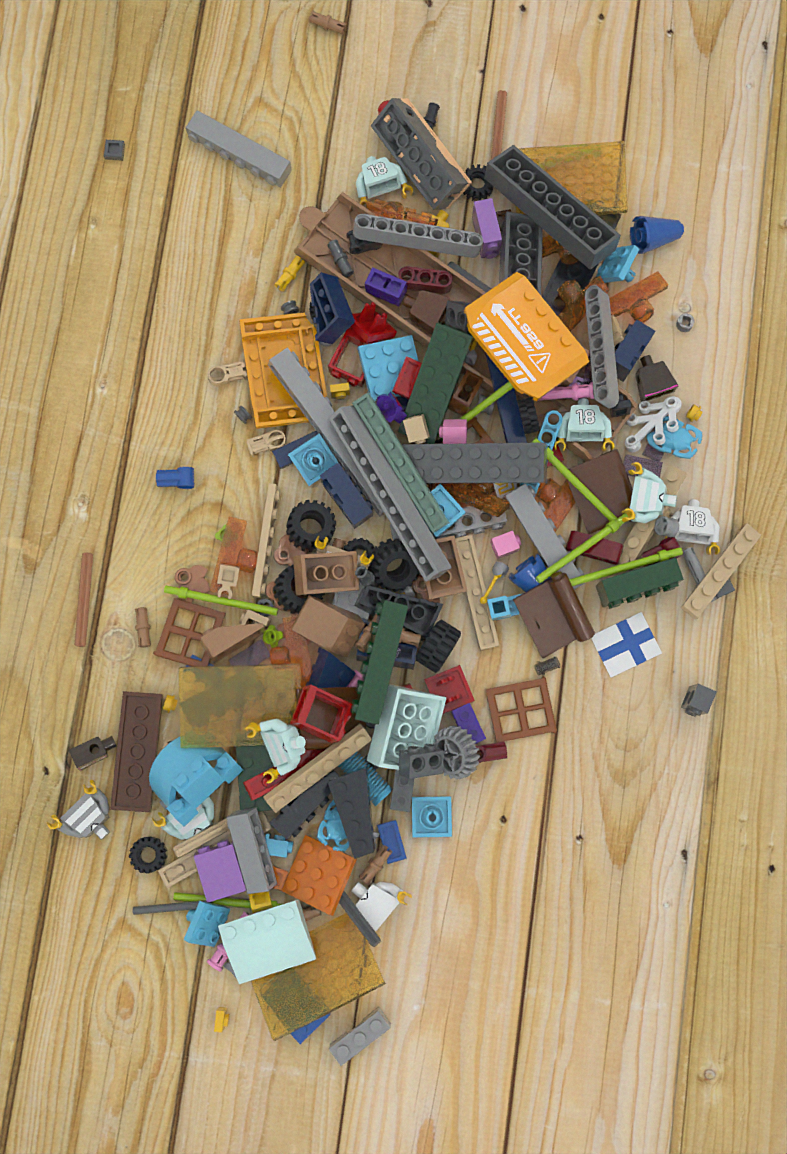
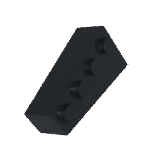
M367 585L361 590L354 606L374 616L377 602L381 603V599L407 605L408 609L403 628H405V631L420 634V640L423 641L431 632L444 604L410 597L405 594L393 593L392 591Z
M366 766L328 781L354 859L373 853L375 850L368 768Z
M334 770L329 772L284 806L280 814L269 823L286 840L291 836L295 838L303 830L300 826L305 821L309 823L316 815L314 811L319 806L323 808L330 800L328 796L331 794L328 781L340 775Z

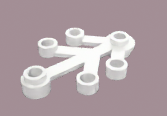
M671 396L660 403L650 404L648 401H642L639 404L641 413L647 414L650 411H660L652 415L636 416L634 413L627 421L628 426L642 423L647 424L635 436L627 437L625 440L627 451L631 453L639 451L641 448L640 441L654 427V443L656 445L664 444L666 439L663 433V419L669 414V421L666 423L669 432H676L679 429L676 413L682 407L681 400L678 397Z

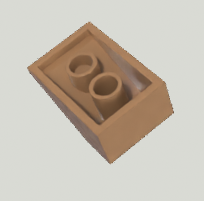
M455 536L435 539L452 568L439 578L427 582L424 580L429 600L467 592Z
M356 551L293 556L296 595L359 590V578L355 575V571L358 568Z
M309 595L291 629L327 650L347 657L365 623L358 614Z
M259 623L217 627L216 629L209 628L202 633L201 644L213 664L261 636L264 633V625Z

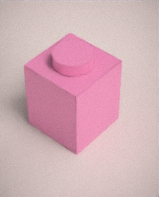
M467 419L444 420L443 426L439 428V437L443 438V444L467 443Z
M513 531L494 537L490 541L497 559L518 552L521 545L519 536L515 535Z

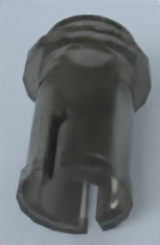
M554 656L543 662L537 661L534 668L538 676H544L545 673L560 668L558 658Z

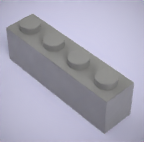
M257 807L237 810L227 816V825L231 832L233 846L236 850L247 894L267 892L277 885Z

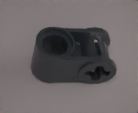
M353 230L346 233L350 243L349 252L351 254L377 250L383 245V243L357 239L353 235Z

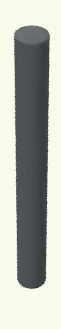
M199 901L133 907V915L196 910Z

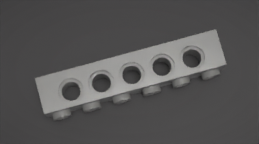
M502 499L464 507L465 515L453 524L454 528L452 530H446L438 538L434 535L433 537L434 539L449 536L458 538L466 536L467 533L471 532L481 534L485 532V529L492 528V530L502 529L503 525L507 523ZM483 514H487L490 516L491 520L489 522H484L481 520L480 516ZM469 518L472 521V525L465 526L462 520ZM390 524L393 541L394 538L401 541L392 524Z

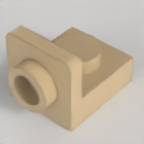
M251 610L243 613L239 620L241 625H248L251 620V624L262 623L267 628L271 622L269 618Z

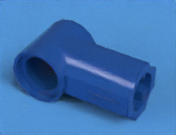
M178 467L177 470H157V487L194 488V468Z

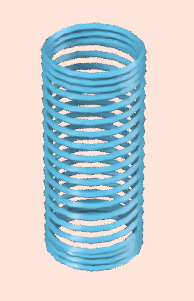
M357 751L338 767H342L341 770L344 769V773H349L365 767L368 762L366 761L362 765L365 761L363 759L359 763L363 756L356 761L361 754H358L353 759L358 753ZM370 767L368 769L370 797H372L370 801H372L374 806H377L393 788L389 785L386 786L387 782L384 783L385 780L381 781L382 777L379 778L380 774L376 776L377 772L373 774L375 769L371 771L373 767Z

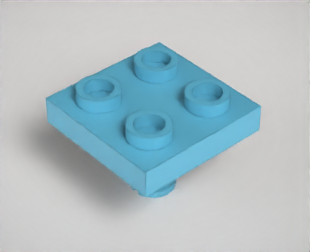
M636 245L617 247L616 251L605 258L603 264L598 269L595 280L598 283L617 282L624 279L626 282L632 281L636 273L630 267L639 248Z
M320 433L288 453V456L308 486L318 481L322 473L338 463Z
M451 796L412 797V837H452Z
M199 901L196 910H189L186 919L191 923L184 940L188 943L215 947L220 937L218 926L225 924L230 908Z

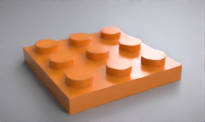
M305 835L281 891L333 916L357 858L354 859L351 855L333 850V847L325 846L321 841Z

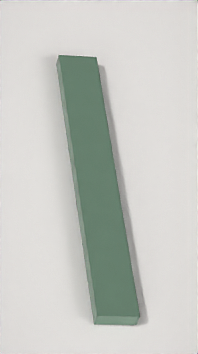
M367 392L354 401L352 404L431 532L435 533L450 522L370 393Z

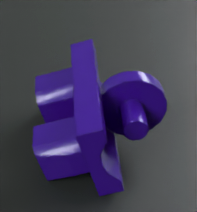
M392 392L388 395L382 394L377 397L376 404L388 422L391 423L394 419L400 424L406 418L407 414L402 410V406Z

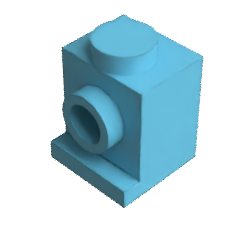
M270 833L265 835L269 855L286 858L288 853L292 854L293 841L286 840L282 835H274V838H271Z

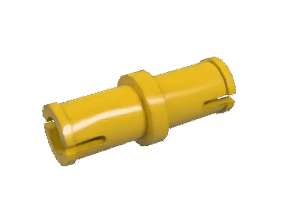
M295 256L290 265L284 268L283 274L274 284L276 288L279 286L278 290L284 292L289 283L295 280L297 272L305 264L304 260L300 261L301 257Z

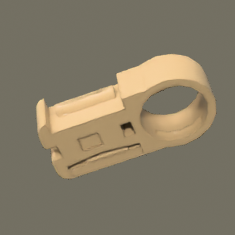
M242 361L213 366L208 371V380L214 386L228 384V381L247 379L245 364ZM214 371H221L224 374L218 377H210Z
M273 430L248 439L247 445L251 456L254 457V454L269 449L272 452L286 445L284 433L280 430ZM284 438L279 446L270 444L272 441Z

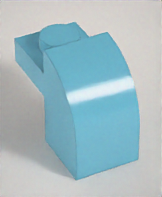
M521 594L488 599L492 620H501L520 615L513 599Z

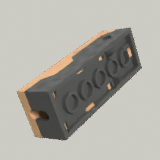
M392 98L390 101L386 100L379 105L378 117L371 124L372 129L432 209H450L472 184L471 180L409 99Z

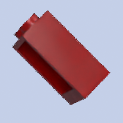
M348 328L328 365L330 375L337 379L343 378L354 387H357V385L363 387L365 383L363 372L359 378L338 368L337 365L349 342L362 346L379 341L366 343L354 330Z
M308 685L302 689L290 725L330 743L339 742L345 735L344 727L351 717L353 704L313 685ZM314 698L338 709L330 733L305 723Z

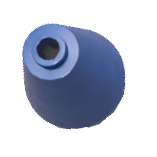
M636 216L632 220L634 227H630V240L632 245H636L639 248L637 254H644L680 239L684 233V226L679 220Z
M537 553L535 558L531 556L515 568L517 572L515 574L511 572L508 578L524 592H527L539 585L535 577L547 568L541 556Z

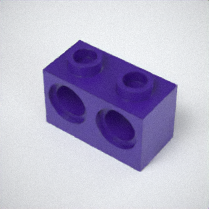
M372 267L365 281V291L370 295L400 307L407 292V282Z
M470 703L451 711L457 727L460 726L463 730L466 729L467 735L472 734L471 739L478 743L486 739Z

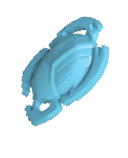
M666 416L663 422L669 421V416ZM678 419L679 429L676 432H669L666 423L663 424V433L666 440L664 444L660 445L661 447L654 443L653 435L655 430L647 434V441L654 449L666 453H671L673 450L672 455L685 459H690L697 452V449L692 451L690 444L697 439L698 444H701L702 432L690 424H686V427L682 428L684 423ZM689 430L695 433V438L688 432ZM680 450H689L687 453L679 452Z
M333 800L325 810L324 820L319 825L317 838L325 846L328 845L325 840L333 839L338 846H334L333 850L345 852L350 845L348 841L344 845L339 844L342 840L347 839L337 807L330 811L336 805ZM324 827L327 830V837L323 834Z

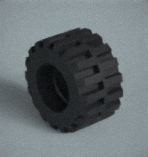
M305 500L304 504L300 502L297 507L294 506L289 514L286 533L289 535V541H294V546L296 548L300 546L301 551H305V549H309V552H313L314 549L317 551L315 546L317 536H319L320 542H324L325 537H327L330 543L335 532L336 520H334V513L330 514L331 508L329 506L325 508V503L323 502L318 504V500H313V503H310V500ZM305 519H314L320 524L322 530L314 534L308 533L303 530L300 522Z
M390 538L385 543L383 541L380 542L379 547L375 546L373 548L374 553L371 552L369 555L370 557L372 554L374 555L373 560L369 564V571L374 574L375 580L383 589L385 588L388 591L393 589L394 592H398L401 588L403 591L406 589V586L413 585V580L416 581L418 579L416 575L420 574V571L402 541L394 538V541H392ZM402 559L397 569L387 571V567L392 561Z
M292 564L278 575L279 577L274 582L276 585L273 587V591H276V594H274L275 599H279L278 605L284 606L283 610H290L292 614L296 612L299 614L307 598L296 596L291 589V581L295 579L294 564ZM325 593L308 594V596L310 595L320 600H323L322 596L325 595Z
M442 619L437 621L418 651L416 661L437 673L461 637V631Z

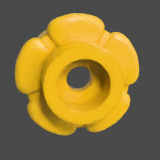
M693 404L689 409L686 418L690 419V422L693 420L697 421L703 413L701 406L698 407Z
M167 694L162 709L166 710L167 713H170V710L174 711L178 700L175 699L174 694L173 696Z

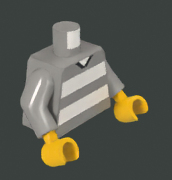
M90 780L92 785L90 788L83 784L85 794L60 818L62 821H59L56 815H51L52 819L56 821L53 824L46 822L50 829H57L68 836L87 838L95 833L101 840L110 833L103 825L109 819L108 799L99 788H96L94 780Z

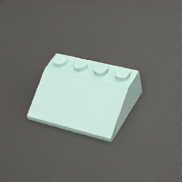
M389 684L379 725H375L367 761L378 767L399 770L400 750H405L409 746L424 747L425 744L436 742L434 735L438 734L446 697Z
M299 899L218 926L223 946L239 984L317 959Z

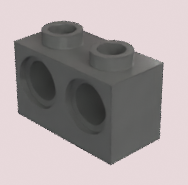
M447 301L445 324L471 334L468 331L466 314H464L465 307L471 303Z
M699 683L689 686L681 708L685 709L686 714L693 717L708 714L717 691Z
M425 744L424 747L409 746L407 749L399 751V774L404 777L413 779L443 774L444 750L437 748L435 744Z
M399 770L395 771L390 809L410 812L415 778L408 779L399 774Z

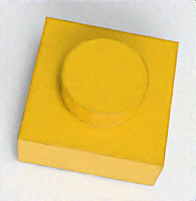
M349 383L330 385L332 398L344 399L350 396Z
M269 891L248 894L253 913L273 908Z
M219 1007L216 1010L214 1032L222 1033L225 1027L229 1025L230 1014H226L227 1008Z

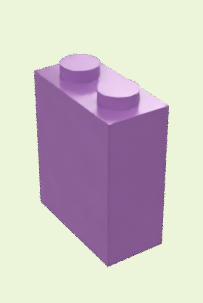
M490 198L475 201L472 222L475 232L483 237L480 255L481 258L492 259L499 255L502 242L493 200Z
M227 839L218 842L215 847L209 848V845L197 849L198 852L194 854V860L207 903L246 891L233 841L229 842Z

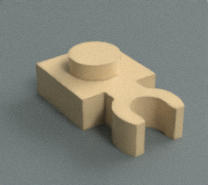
M220 564L217 583L223 585L218 590V597H221L222 591H227L229 593L228 599L232 598L233 591L230 587L237 586L240 567Z

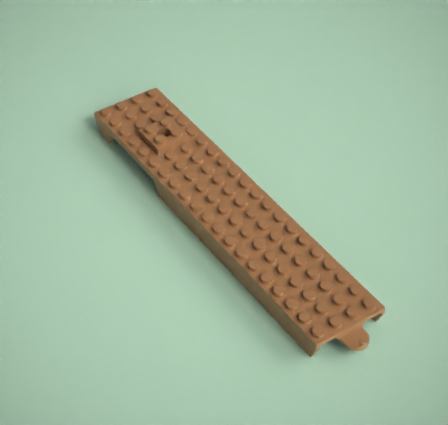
M344 192L337 197V200L327 212H322L313 206L303 208L300 211L299 220L301 225L309 231L302 243L295 248L294 253L318 271L338 277L341 287L364 304L368 303L371 305L374 302L376 304L375 311L382 316L385 313L388 321L409 336L412 335L413 339L428 348L432 334L411 321L409 316L411 309L403 306L406 295L416 299L420 291L407 290L400 307L370 295L365 291V281L372 267L397 278L399 270L405 266L447 271L452 276L450 292L435 294L447 296L450 298V301L472 303L486 293L426 250L383 243L380 249L360 254H351L349 252L350 243L346 233L353 230L356 216L359 214L377 215ZM332 240H338L341 249L347 254V260L354 271L347 278L343 276L338 265L334 263V257L327 246ZM407 275L404 276L402 279L410 280L411 277ZM423 278L421 281L427 283L430 279ZM442 280L439 283L442 285L448 284V281ZM446 314L441 322L443 324H445ZM477 342L474 349L477 353L475 364L468 365L465 363L461 373L465 375L468 370L484 378L480 387L493 394L494 389L485 351ZM581 368L576 375L592 381V373L585 368ZM618 386L619 394H623L624 400L630 399V415L611 418L610 408L605 407L596 401L595 398H585L589 400V405L599 406L600 412H603L611 421V441H613L638 407L631 395L620 386ZM515 390L517 400L531 397ZM572 398L533 400L540 427L548 411L556 410L563 417L566 412H570L572 405H578V400H573ZM554 413L548 417L550 424H556L559 420L558 415ZM545 432L550 437H552V434L550 432ZM564 438L566 448L585 462L603 454L601 445L605 442L604 438L603 441H566V438Z

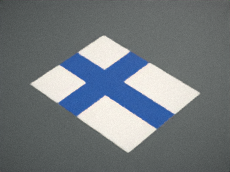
M642 612L596 633L591 638L610 677L616 676L662 654Z

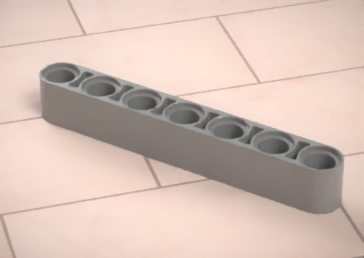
M368 214L357 215L353 228V235L360 240L475 258L479 255L483 243V237L476 232Z
M592 285L585 292L594 398L605 407L613 408L619 401L610 300L606 292L597 285Z

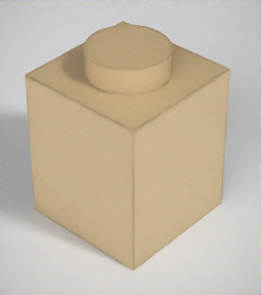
M424 414L403 420L409 443L421 444L426 442V438L430 435Z

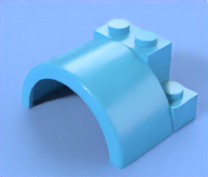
M192 732L174 739L161 750L152 764L149 783L154 793L167 806L168 811L185 827L199 813L196 808L224 781L229 784L243 769L213 737L203 732ZM217 760V764L213 768L207 761ZM177 791L182 796L179 800H176Z

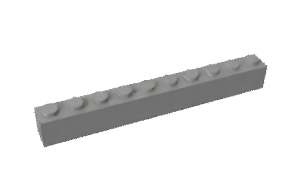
M287 347L269 359L268 366L317 433H320L331 452L348 472L353 482L360 488L364 497L371 503L380 517L384 514L382 507L329 420V417L335 413L332 409L331 401L328 397H324L321 394L320 386L317 382H313L310 379L309 371L306 367H302L299 364V359L295 352H290Z
M354 405L340 407L329 417L330 422L425 582L439 578L452 568Z

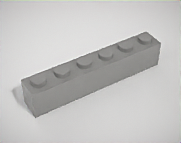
M198 110L185 127L188 138L191 141L201 143L207 150L219 153L223 159H230L242 169H248L254 176L264 178L270 185H277L281 188L292 171L289 160Z
M524 483L504 496L547 568H549L570 553V551L566 552L563 547L566 544L560 534L557 536L553 529L556 527L551 518L547 519L544 512L546 510L542 503H537L533 497L536 493L531 485L527 486ZM575 559L557 571L566 573L569 579L584 575L580 567H575L573 563L576 561ZM583 584L573 586V588L576 589Z

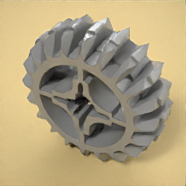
M449 726L441 729L438 734L434 735L436 742L433 744L437 748L444 750V776L449 775L450 779L455 778L457 780L466 778L477 770L478 758L480 757L477 754L479 748L475 746L476 741L471 739L472 734L467 735L466 729L463 730L460 726Z

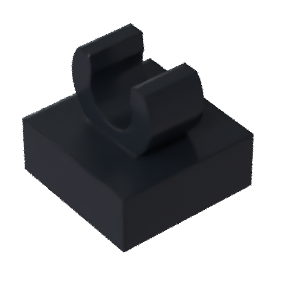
M622 393L619 394L617 405L610 408L611 418L630 415L631 413L630 399L624 400Z

